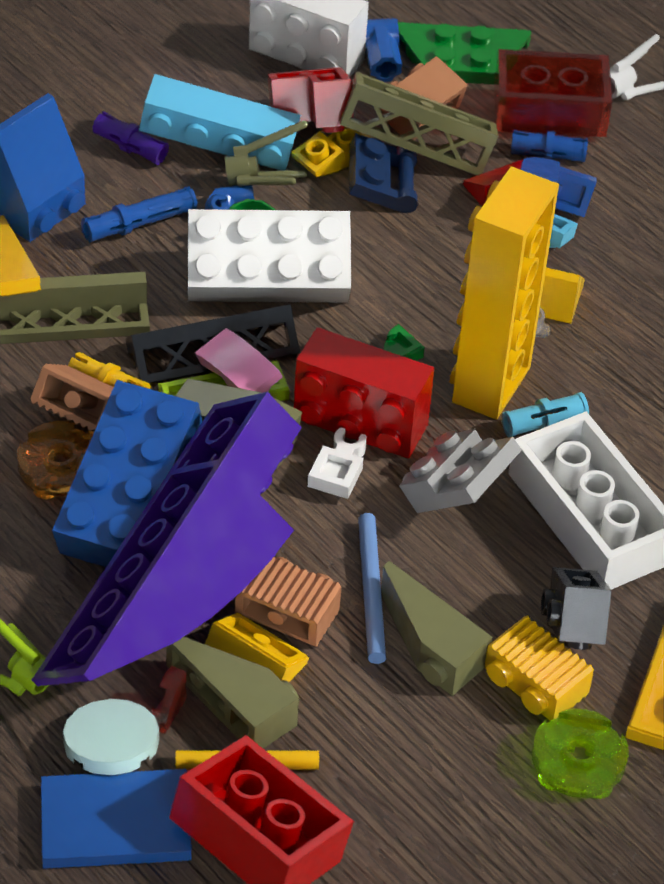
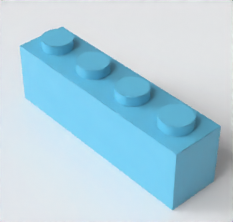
M154 74L144 104L139 131L227 156H234L233 147L247 145L290 125L299 123L301 115ZM296 132L248 153L249 157L256 156L259 165L281 171L286 170Z

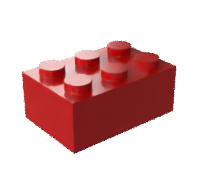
M316 327L296 359L294 408L302 412L301 421L309 425H314L334 433L339 428H344L345 437L357 441L359 436L364 434L367 437L366 444L409 459L428 426L435 367Z
M247 735L180 776L169 819L247 884H311L341 862L354 823L350 817Z

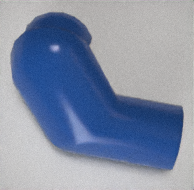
M252 185L216 188L207 199L205 210H228L237 202L246 199L254 200Z

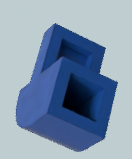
M529 157L522 161L520 170L559 184L555 209L585 217L597 182L596 177L560 167V162L551 159Z

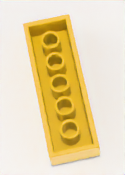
M514 167L509 168L501 181L495 180L492 183L485 204L482 207H475L468 223V230L473 232L464 256V263L469 264L460 289V294L464 295L465 299L457 317V325L461 326V331L453 348V354L457 356V362L453 367L449 380L450 384L454 385L453 403L496 420L531 367L559 184Z

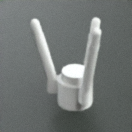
M657 34L642 43L624 59L599 74L598 83L600 89L608 98L613 99L621 95L623 100L627 101L637 95L664 90V81L633 87L637 80V75L631 65L646 54L648 49L659 40Z

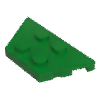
M398 22L399 40L401 39L405 44V54L411 62L416 65L419 63L425 65L437 56L466 83L498 85L505 76V71L511 68L517 61L520 50L523 47L528 48L531 39V30Z

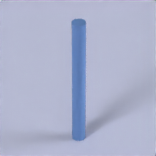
M364 513L358 517L367 652L369 662L380 664L386 660L376 518L371 513Z

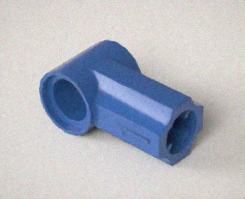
M396 18L367 19L365 52L370 75L383 82H392L393 78L400 75L402 71V62L398 48V21Z

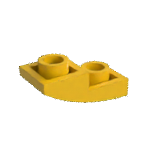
M345 127L344 131L332 133L328 137L319 131L291 153L292 157L314 176L320 177L335 173L349 166V144L355 133L368 138L372 137Z

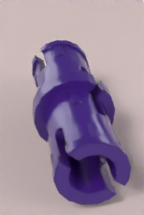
M102 111V114L100 113L94 121L93 133L111 140L119 145L120 150L128 154L133 152L156 165H160L165 160L169 151V143L139 131L140 126L135 123L128 124L105 111Z

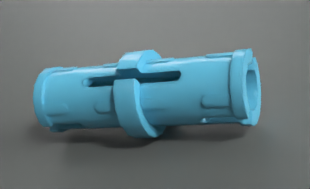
M582 392L551 401L548 398L536 400L535 405L512 411H504L502 413V425L506 435L514 437L518 434L542 429L586 411L589 414V406ZM554 411H559L558 413H552V414H549V415H546V416H542V417H538V418H535V419H532V418H531V417H535V416L537 417V416H541V415H544V414H547V413H551V412H554Z

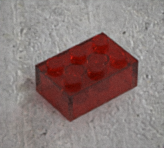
M498 49L494 80L495 123L497 131L513 133V130L541 134H547V131H552L557 135L606 137L612 107L609 55Z

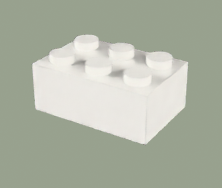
M250 0L249 49L305 70L342 67L346 74L351 77L365 60L369 2L365 0Z

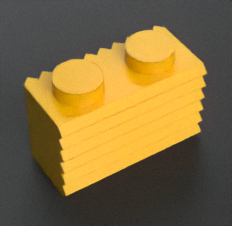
M524 616L488 645L484 666L488 676L496 685L510 688L521 697L522 703L528 711L535 715L542 714L552 723H556L558 718H562L564 713H568L571 707L574 708L577 702H580L583 697L588 695L594 672L591 664H586L585 660L580 659L577 653L573 654L570 648H566L564 643H559L557 638L552 637L550 632H545L542 626L538 627L536 621H531L529 616Z

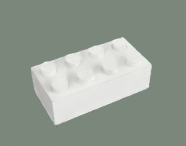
M188 209V301L348 303L351 291L350 211Z
M587 411L515 439L522 451L510 463L508 474L583 570L597 571L610 589H614L664 568V504Z

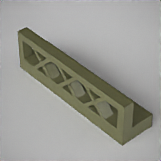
M355 73L351 83V95L340 119V125L475 175L483 173L499 137L496 123L362 73ZM358 100L373 105L378 117L367 122H362L351 116ZM381 109L386 110V111H389V112L386 113V114H383L382 111H381ZM402 116L410 120L414 130L398 135L390 131L386 121ZM416 122H419L424 125L418 128ZM382 124L384 129L376 127V125ZM437 129L445 133L449 143L433 148L426 145L422 134ZM451 135L459 137V139L453 140ZM417 137L419 142L411 139ZM472 142L483 146L477 162L474 163L461 158L457 147ZM452 150L454 155L446 152Z
M145 272L40 278L41 290L37 292L0 296V321L10 320L16 324L11 329L0 330V344L121 337L150 332ZM139 312L140 321L123 322L117 317L122 313ZM88 315L98 319L93 324H81L76 321L81 316ZM41 318H52L57 321V323L50 327H41L36 324Z

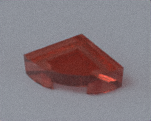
M173 666L167 670L159 686L165 688V695L156 709L152 708L151 711L156 718L159 732L166 734L186 701V671Z

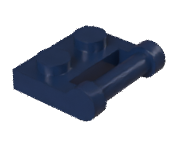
M355 133L349 144V194L402 213L415 211L418 206V195L414 191L413 167L417 164V153ZM390 165L398 168L399 191L391 188Z

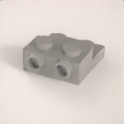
M475 429L456 433L455 430H450L439 436L433 443L434 447L428 450L427 455L417 460L410 467V472L404 475L399 487L417 513L475 503L522 450L514 437L494 440L493 438L482 440Z

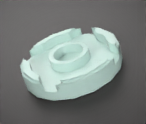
M106 699L94 701L78 708L66 720L63 730L64 748L67 757L73 763L75 759L83 764L84 770L93 774L117 775L129 773L140 768L141 761L145 760L148 756L150 761L156 754L159 744V727L155 716L144 706L129 700Z

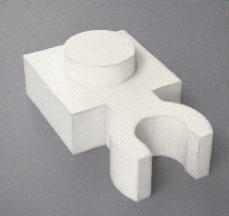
M339 428L334 435L333 448L322 447L308 474L307 487L348 499L363 469L362 456L366 451V435L361 434L359 440L355 443L345 442V429Z

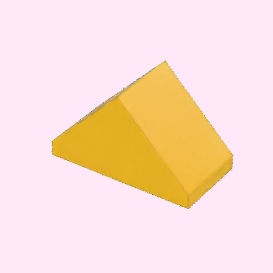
M546 267L539 317L571 324L585 279L577 274Z

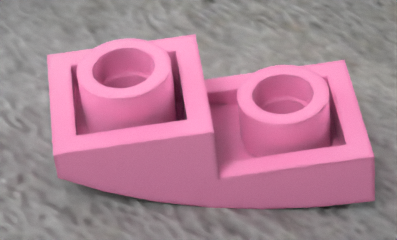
M227 328L195 352L201 365L223 377L226 385L230 387L263 393L269 391L271 386L283 378L280 371L266 357L243 338Z

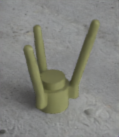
M301 121L247 145L233 147L234 156L225 157L229 187L237 185L238 187L248 185H295V178L306 177L307 172L305 170L259 171L257 157H249L248 153L306 128L308 123Z

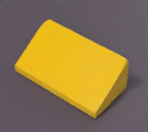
M235 613L213 622L205 645L269 668L281 681L286 680L290 682L309 660L306 654L240 613Z

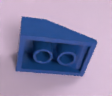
M49 93L0 124V215H4L12 230L28 242L33 241L44 232H48L53 226L72 213L77 212L86 204L85 176L54 96Z

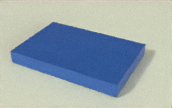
M186 769L135 771L117 775L77 774L41 776L43 869L191 861V836L169 819L180 776L186 773Z

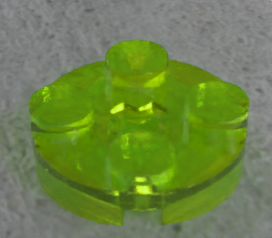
M567 709L561 711L558 718L549 721L547 724L546 719L536 731L532 748V761L538 772L537 777L540 785L545 789L555 790L571 797H593L595 799L608 797L612 793L613 787L621 781L626 769L629 749L624 735L621 734L620 738L618 733L611 728L612 721L607 717L587 709ZM576 747L585 748V755L591 757L578 759L570 753H573Z

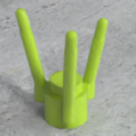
M0 619V634L17 650L8 663V669L12 672V677L0 674V685L8 688L18 697L26 690L33 695L40 694L49 685L37 686L32 681V678L46 657L38 651L13 623L6 625Z

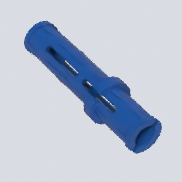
M190 186L132 205L118 204L113 206L110 211L83 218L81 220L82 231L89 243L119 233L122 236L130 234L132 229L186 213L188 209H197V198L193 189H190Z

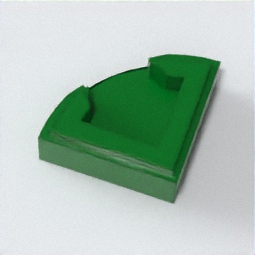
M399 324L388 332L384 344V350L415 361L424 357L425 347Z

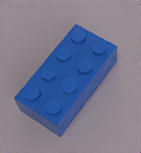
M116 380L52 529L60 554L107 567L201 425L202 417L198 402Z

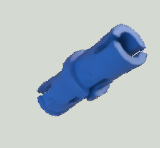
M513 130L510 154L532 155L551 160L555 158L585 162L588 138L564 137L555 135V132L547 131V134Z

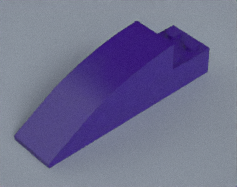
M268 391L212 406L32 678V681L37 686L91 681L179 641L213 617L241 593L273 559L294 529L260 494L271 485L273 480L272 474L278 464L293 450L294 445L292 442L302 427Z

